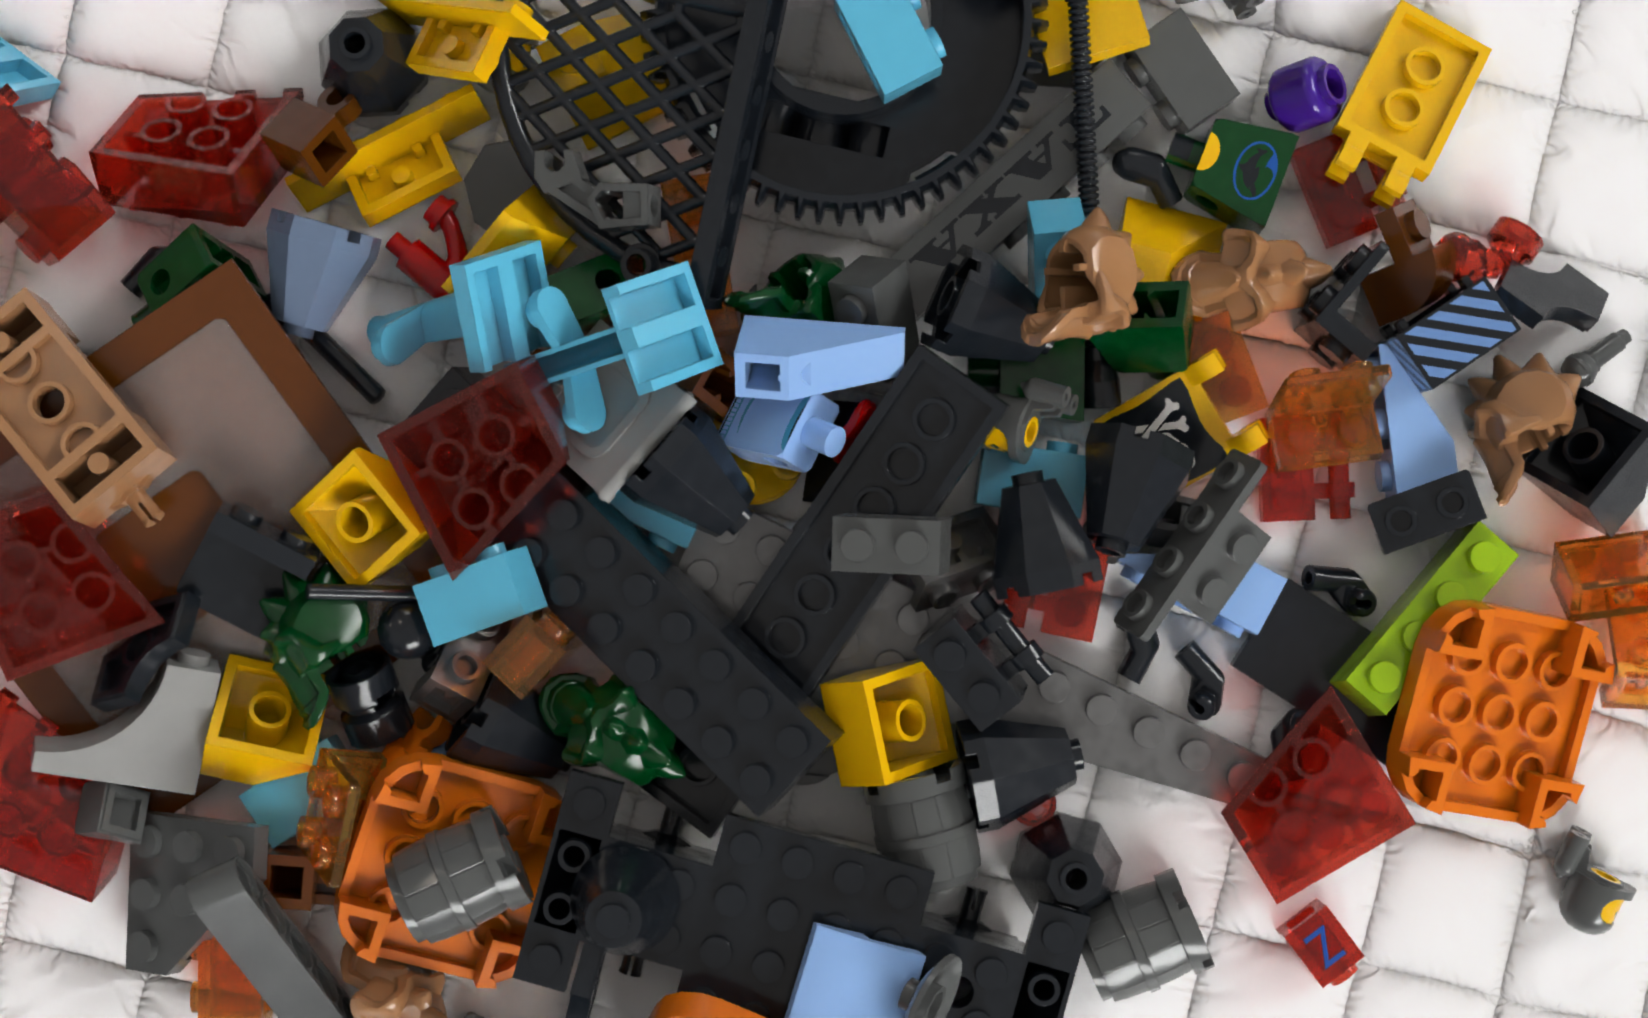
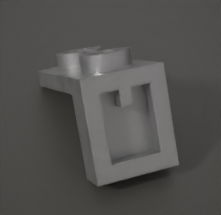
M513 619L445 643L435 664L416 682L409 700L456 723L478 702Z

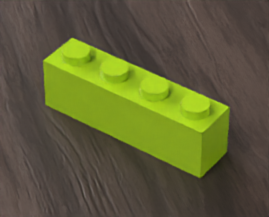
M1481 521L1456 529L1374 627L1370 635L1329 682L1367 716L1387 715L1400 699L1414 643L1423 623L1437 608L1454 600L1482 601L1519 555Z

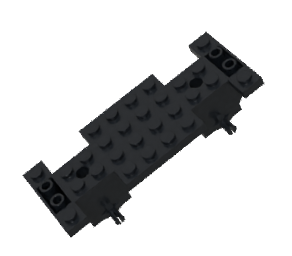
M573 768L570 772L512 977L557 991H566L580 941L591 944L578 930L571 913L570 895L574 879L581 867L593 855L606 848L620 846L647 849L665 861L676 878L679 907L676 920L665 938L647 951L633 955H624L618 971L627 975L633 956H635V960L630 974L632 977H640L644 959L681 969L683 971L677 992H698L711 995L766 1018L785 1017L813 922L863 933L872 940L920 951L926 956L919 981L945 956L954 954L960 957L962 960L961 976L967 978L971 982L972 987L966 997L953 1001L946 1018H1063L1091 916L1084 912L1037 900L1027 939L1024 943L1019 941L1017 936L992 930L982 921H979L986 895H988V891L982 888H978L974 906L972 907L976 887L966 886V893L959 915H939L925 911L935 871L901 860L731 812L727 813L717 851L693 845L680 836L684 819L676 814L674 822H671L673 811L668 807H665L659 829L640 830L619 823L617 826H613L625 782Z

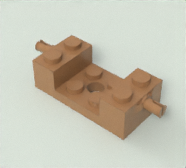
M24 287L0 307V431L73 520L95 529L118 509L129 505L146 528L154 526L157 522L153 518L161 520L165 513L152 500L146 490L157 476L178 459L148 422L133 413L88 360L76 345L80 340L46 300ZM51 391H61L64 396L62 411L55 417L44 418L40 411L43 397Z

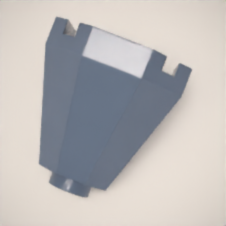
M272 208L266 228L272 313L277 320L284 322L283 329L286 333L313 339L315 330L320 332L329 331L377 260L382 239Z

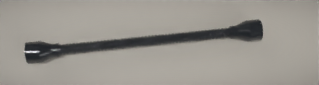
M1064 0L1068 2L1067 6L1071 7L1068 10V14H1071L1068 20L1071 21L1069 28H1072L1069 31V34L1072 35L1069 38V41L1072 42L1070 48L1073 49L1070 51V55L1073 56L1070 60L1074 63L1071 65V69L1074 70L1071 72V75L1074 76L1072 83H1075L1072 86V89L1075 90L1072 95L1076 97L1073 99V103L1076 104L1073 107V110L1076 111L1074 117L1077 118L1074 120V124H1077L1074 130L1078 131L1075 133V138H1078L1075 141V144L1078 145L1076 151L1079 152L1076 154V158L1079 159L1076 161V164L1080 165L1077 167V172H1080L1077 175V178L1080 179L1078 185L1081 186L1078 188V192L1081 193L1078 197L1081 199L1086 218L1094 208H1100L1097 206L1100 204V201L1097 200L1099 193H1096L1099 191V187L1096 186L1099 180L1096 179L1098 173L1095 172L1098 170V166H1095L1098 160L1094 158L1097 157V153L1094 152L1097 150V146L1094 145L1096 139L1093 138L1096 136V132H1093L1096 126L1092 124L1095 123V118H1092V116H1095V112L1092 111L1095 108L1092 104L1094 98L1091 97L1094 95V92L1091 91L1093 84L1090 83L1093 81V78L1090 77L1093 71L1089 69L1092 68V64L1089 63L1092 60L1089 54L1092 52L1088 49L1091 47V43L1088 42L1091 40V37L1088 35L1090 29L1087 28L1090 26V22H1087L1090 16L1086 14L1089 12V8H1086V6L1089 5L1088 1L1090 0ZM1089 339L1087 346H1085L1084 408L1100 409L1120 406V377Z

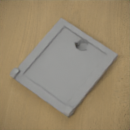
M600 319L586 336L611 327ZM625 359L596 368L606 408V420L599 430L582 434L570 429L565 424L562 416V408L565 403L563 379L542 386L516 415L522 423L595 490L601 501H606L608 504L689 409L691 410L698 402L691 392L682 390L675 383L638 396Z

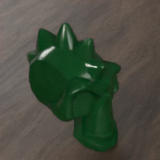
M797 254L782 264L775 272H770L768 276L769 281L763 289L747 293L743 291L731 292L723 297V302L727 307H733L735 311L741 313L742 322L744 315L835 322L828 281L845 269L844 260L841 257L827 258L821 254Z
M328 562L321 566L312 581L307 579L305 581L286 570L283 571L284 597H267L259 600L263 613L270 621L260 633V638L267 642L263 652L265 655L270 656V660L274 664L272 669L289 690L292 700L299 710V715L303 718V727L307 730H310L319 722L329 700V689L321 674L334 666L330 660L336 657L340 662L354 652L352 647L354 644H357L358 647L365 645L369 635L370 617L367 612L368 601L306 599L305 587L307 583L347 584Z
M580 673L558 674L551 677L543 686L538 696L539 709L545 724L555 736L568 738L567 744L562 751V760L568 764L579 767H595L598 765L640 787L650 783L655 777L678 779L686 776L682 761L674 751L676 735L650 709L638 701L634 688L631 685L626 686L615 674L611 675L610 679L601 686L594 677Z

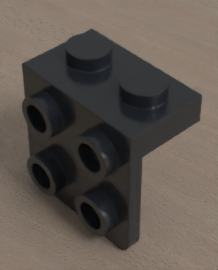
M1382 240L1369 248L1363 243L1355 252L1351 250L1333 269L1332 276L1337 279L1332 286L1330 284L1326 285L1321 291L1316 290L1309 297L1305 307H1301L1297 312L1303 320L1293 331L1311 345L1307 350L1308 353L1319 364L1329 370H1332L1335 366L1341 371L1363 363L1377 347L1372 340L1337 310L1390 249Z
M224 500L177 586V594L189 591L201 598L199 608L260 638L261 631L270 621L263 613L259 600L267 597H284L282 573L285 570L306 581L316 563L320 550L312 546L313 541L306 535L288 527H284L281 530L263 521L264 515L256 509L241 502H235L233 505Z

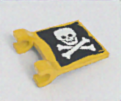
M1217 347L1189 363L1187 370L1171 374L1093 421L1094 423H1125L1136 426L1134 436L1146 439L1149 437L1150 430L1162 433L1195 451L1188 483L1184 488L1214 472L1218 464L1226 458L1232 449L1248 454L1268 443V438H1270V434L1260 418L1232 434L1202 386L1203 382L1225 370L1224 367L1227 366Z

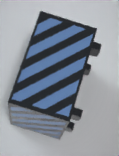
M1465 275L1457 280L1458 288L1451 282L1449 288L1444 293L1446 296L1407 322L1404 318L1395 322L1393 325L1396 330H1393L1389 324L1379 329L1384 338L1375 344L1386 343L1420 393L1435 389L1521 330V327L1486 276L1472 281L1468 275Z

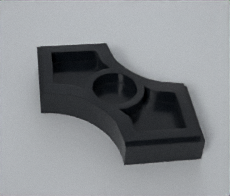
M1514 259L1502 270L1494 287L1510 313L1531 329L1541 321L1556 320L1567 323L1582 332H1588L1599 321L1609 295L1607 291L1568 263L1558 272L1543 273L1527 268Z
M189 591L149 602L141 622L132 635L120 647L104 655L90 705L103 712H109L140 704L142 695L158 668L174 653L189 646L201 598Z
M584 942L570 991L571 996L565 1018H589L599 986L606 952Z

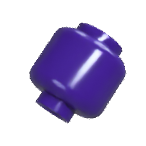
M1310 56L1281 67L1272 73L1268 82V91L1264 97L1265 108L1268 115L1274 121H1278L1286 130L1299 133L1328 123L1338 116L1347 95L1346 83L1342 73L1334 64H1328L1322 58Z

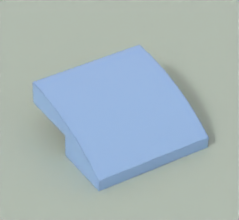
M813 922L784 1018H904L906 1011L898 1007L900 995L911 978L920 979L926 956L918 950L869 939L863 933Z

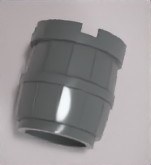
M957 758L950 768L948 767V762L887 786L863 787L866 804L871 805L875 830L874 840L877 851H879L880 855L934 870L935 875L929 894L949 890L973 881L978 877L977 868L981 866L980 848L976 831L978 829L977 820L972 813L968 794L964 786L968 780L962 758Z
M492 805L471 813L470 819L425 834L424 838L394 853L392 861L385 864V874L393 899L407 928L418 943L426 939L430 943H435L464 931L469 932L509 908L515 911L533 902V891L517 850L513 851L506 837L509 835V832Z
M1173 868L1153 875L1155 881L1123 892L1117 890L1111 893L1107 901L1086 912L1090 914L1091 920L1081 953L1103 1001L1113 997L1116 1002L1149 990L1152 993L1160 990L1161 985L1179 978L1191 970L1198 974L1215 967Z

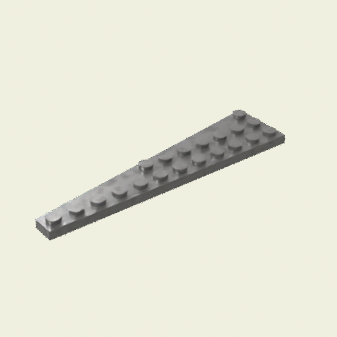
M756 512L753 513L748 522L735 535L726 530L721 536L714 537L697 529L677 567L733 621L794 530ZM892 578L821 683L857 671L920 659L913 651L920 636L955 608L949 605L942 609L932 607L915 612L910 604L915 589ZM995 633L988 635L1005 658L1012 655ZM1045 651L1041 657L1054 672L1044 682L1037 685L1025 670L1019 672V675L1028 684L1023 700L998 720L1065 728L1069 740L1078 738L1084 762L1251 811L1255 810L1277 766L1274 761ZM943 687L950 723L956 724V721L969 719Z

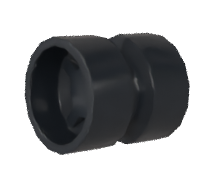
M375 650L358 653L337 663L327 672L325 683L335 708L342 711L340 714L341 722L351 746L357 749L378 748L394 742L412 728L415 722L404 692L398 689L399 679L388 653Z

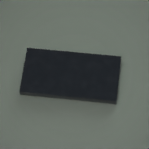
M1286 578L1288 580L1259 634L1248 635L1230 665L1292 706L1310 709L1320 724L1386 766L1387 745L1399 700L1387 715L1367 716L1329 682L1370 635L1371 631L1310 591L1305 590L1293 580Z

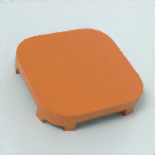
M1454 600L1437 608L1423 623L1414 643L1387 745L1386 768L1391 784L1403 797L1442 815L1443 811L1516 822L1528 829L1546 828L1545 820L1554 816L1568 800L1575 804L1579 800L1585 785L1572 780L1598 684L1600 682L1613 685L1615 665L1606 661L1603 645L1597 638L1599 633L1559 616L1478 600Z
M417 751L396 758L379 772L369 790L336 886L334 910L342 936L353 947L357 956L374 964L377 957L472 979L476 988L496 989V983L513 977L562 804V796L555 788L537 779L467 764L440 753ZM492 805L509 832V835L506 837L513 851L517 850L533 891V902L515 911L509 908L469 932L464 931L435 943H430L427 939L418 943L407 928L393 899L385 874V864L392 861L394 853L424 838L425 834L470 819L471 813Z

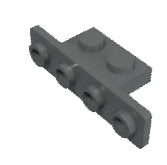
M1232 449L1226 458L1218 464L1208 484L1194 504L1186 510L1183 520L1165 546L1157 552L1153 563L1136 588L1124 600L1122 608L1114 618V622L1142 641L1148 642L1176 601L1207 623L1212 624L1272 538L1239 512L1267 471V466L1264 463L1239 450Z

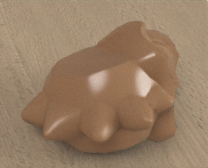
M1094 208L1079 227L1067 231L1051 249L1047 258L1046 268H1044L1045 286L1038 302L1037 313L1026 314L1020 327L1021 338L1026 344L1040 347L1045 343L1067 338L1089 340L1094 335L1107 331L1115 332L1117 329L1123 330L1130 326L1131 315L1136 314L1138 311L1133 293L1137 282L1144 278V271L1137 267L1134 252L1131 248V233L1113 230L1108 217L1101 208Z
M1229 228L1224 229L1222 232V252L1203 250L1185 256L1173 268L1170 274L1172 281L1190 282L1194 316L1209 318L1217 313L1228 311L1231 329L1234 332H1241L1262 323L1270 313L1305 307L1309 300L1311 289L1321 285L1333 275V268L1328 264L1308 258L1304 248L1296 241H1266L1255 231Z
M1536 353L1522 368L1506 357L1496 355L1493 358V379L1480 377L1468 379V385L1476 401L1464 409V413L1475 421V424L1471 426L1467 433L1470 438L1474 439L1473 445L1487 467L1494 490L1498 493L1496 501L1500 507L1508 504L1517 489L1518 481L1524 472L1525 461L1522 455L1535 448H1539L1541 452L1547 450L1549 447L1547 443L1561 435H1567L1573 427L1577 412L1575 398L1582 380L1581 376L1571 373H1555L1542 353Z
M346 941L342 950L340 967L343 981L359 990L352 995L350 1000V1009L354 1018H448L441 996L446 982L443 972H436L377 957L374 964L357 956L353 947Z

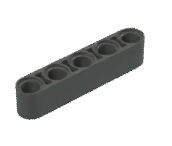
M237 855L187 879L186 890L194 911L278 1018H354L350 1009L351 998L242 856Z

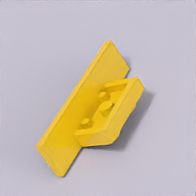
M378 0L409 25L423 26L406 59V64L410 68L423 75L487 83L491 73L499 63L500 55L509 37L545 41L549 33L547 29L532 18L533 10L519 0Z
M470 83L456 91L445 94L441 99L409 115L398 118L395 122L364 138L353 141L358 152L324 188L295 174L285 177L284 180L307 213L351 191L362 217L369 227H372L463 181L446 142L491 120V117Z

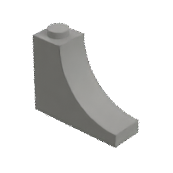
M189 647L183 648L178 653L170 656L159 667L149 688L142 695L140 704L133 705L118 718L96 729L79 734L51 737L35 735L31 751V772L195 795L202 765L204 744L221 677L218 660L210 659L211 654L204 650Z

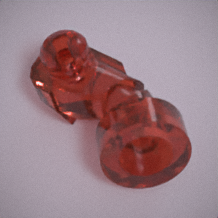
M1502 216L1498 218L1486 236L1490 249L1486 248L1479 240L1471 239L1465 233L1460 232L1446 234L1434 245L1453 240L1456 251V270L1452 282H1457L1458 279L1465 275H1468L1473 281L1484 276L1487 279H1498L1502 270L1513 259L1522 265H1530L1544 246V243L1539 234L1525 223L1511 217Z

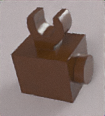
M330 86L319 96L317 107L294 97L259 134L284 170L324 188L358 152L344 128L359 117L362 108L353 94H348L343 99L337 88Z

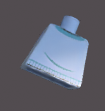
M823 394L791 401L735 397L718 431L729 451L746 461L802 473L812 468L819 453L831 458L837 456L842 451L846 441L845 430L834 424L839 413V405Z

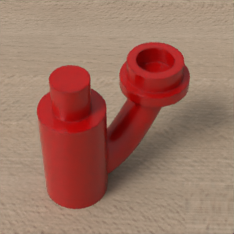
M440 195L433 201L424 213L423 219L429 223L428 228L431 231L437 232L442 229L448 253L446 261L420 239L411 243L399 232L395 233L385 246L387 250L399 259L396 267L434 299L450 294L441 287L451 275L449 265L461 262L468 254L466 241L455 215L459 202L454 198L449 200L444 195Z

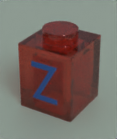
M1317 898L1275 929L1311 978L1322 988L1329 983L1332 986H1336L1349 979L1358 969L1355 963L1365 957L1327 905Z

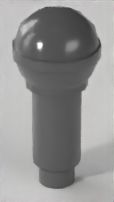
M1621 329L1617 333H1611L1588 351L1570 354L1562 363L1561 373L1579 374L1582 379L1579 388L1591 385L1600 371V367L1622 352L1626 345L1632 341L1631 335L1627 330Z

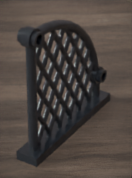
M519 0L533 10L532 18L549 31L546 38L561 53L557 57L538 64L522 46L533 40L509 37L500 55L499 63L490 75L497 108L504 128L524 171L540 195L567 225L585 241L620 263L622 275L626 280L678 264L679 262L667 260V258L694 249L690 268L705 310L722 309L723 297L725 295L788 0H658L673 4V9L644 21L624 0H598L583 7L576 0H560L570 12L550 21H546L530 4L536 0ZM615 7L632 26L607 35L591 16ZM685 7H690L737 19L736 23L706 35L684 10ZM677 21L694 40L670 49L653 30ZM580 22L596 41L573 50L556 31ZM740 34L733 64L715 44ZM641 35L658 54L634 63L621 50L618 44ZM509 49L527 69L512 75ZM704 49L721 69L697 78L680 58ZM606 50L623 69L599 78L582 59ZM571 64L588 83L564 92L548 73ZM668 64L685 83L661 92L644 73ZM536 78L553 97L530 106L515 90V86ZM632 78L649 97L625 106L609 87ZM730 78L725 106H723L706 87ZM597 92L614 111L590 120L574 101ZM694 92L712 112L688 121L670 101ZM562 106L579 125L556 134L539 115ZM659 107L676 126L652 135L635 115ZM528 120L545 139L534 143L525 121ZM623 120L640 140L616 148L600 129ZM721 121L717 144L714 149L697 130ZM588 134L605 152V154L584 161L590 179L589 182L595 186L600 181L591 171L615 163L632 181L630 183H647L655 186L677 178L694 197L670 206L661 196V222L668 220L682 235L684 240L661 248L645 230L610 232L599 229L598 225L556 197L544 194L534 178V151H547L554 148L564 159V150L570 149L565 143ZM686 135L700 150L702 155L678 163L662 144ZM650 149L667 168L643 177L626 158ZM712 164L707 191L705 192L689 175V172ZM612 197L608 204L612 207L614 215L618 219H623V206L618 202L621 198ZM703 206L698 233L696 234L679 215ZM632 233L640 243L630 245L621 240L620 237ZM644 259H645V262H646V268H645V270L643 269V261H644Z

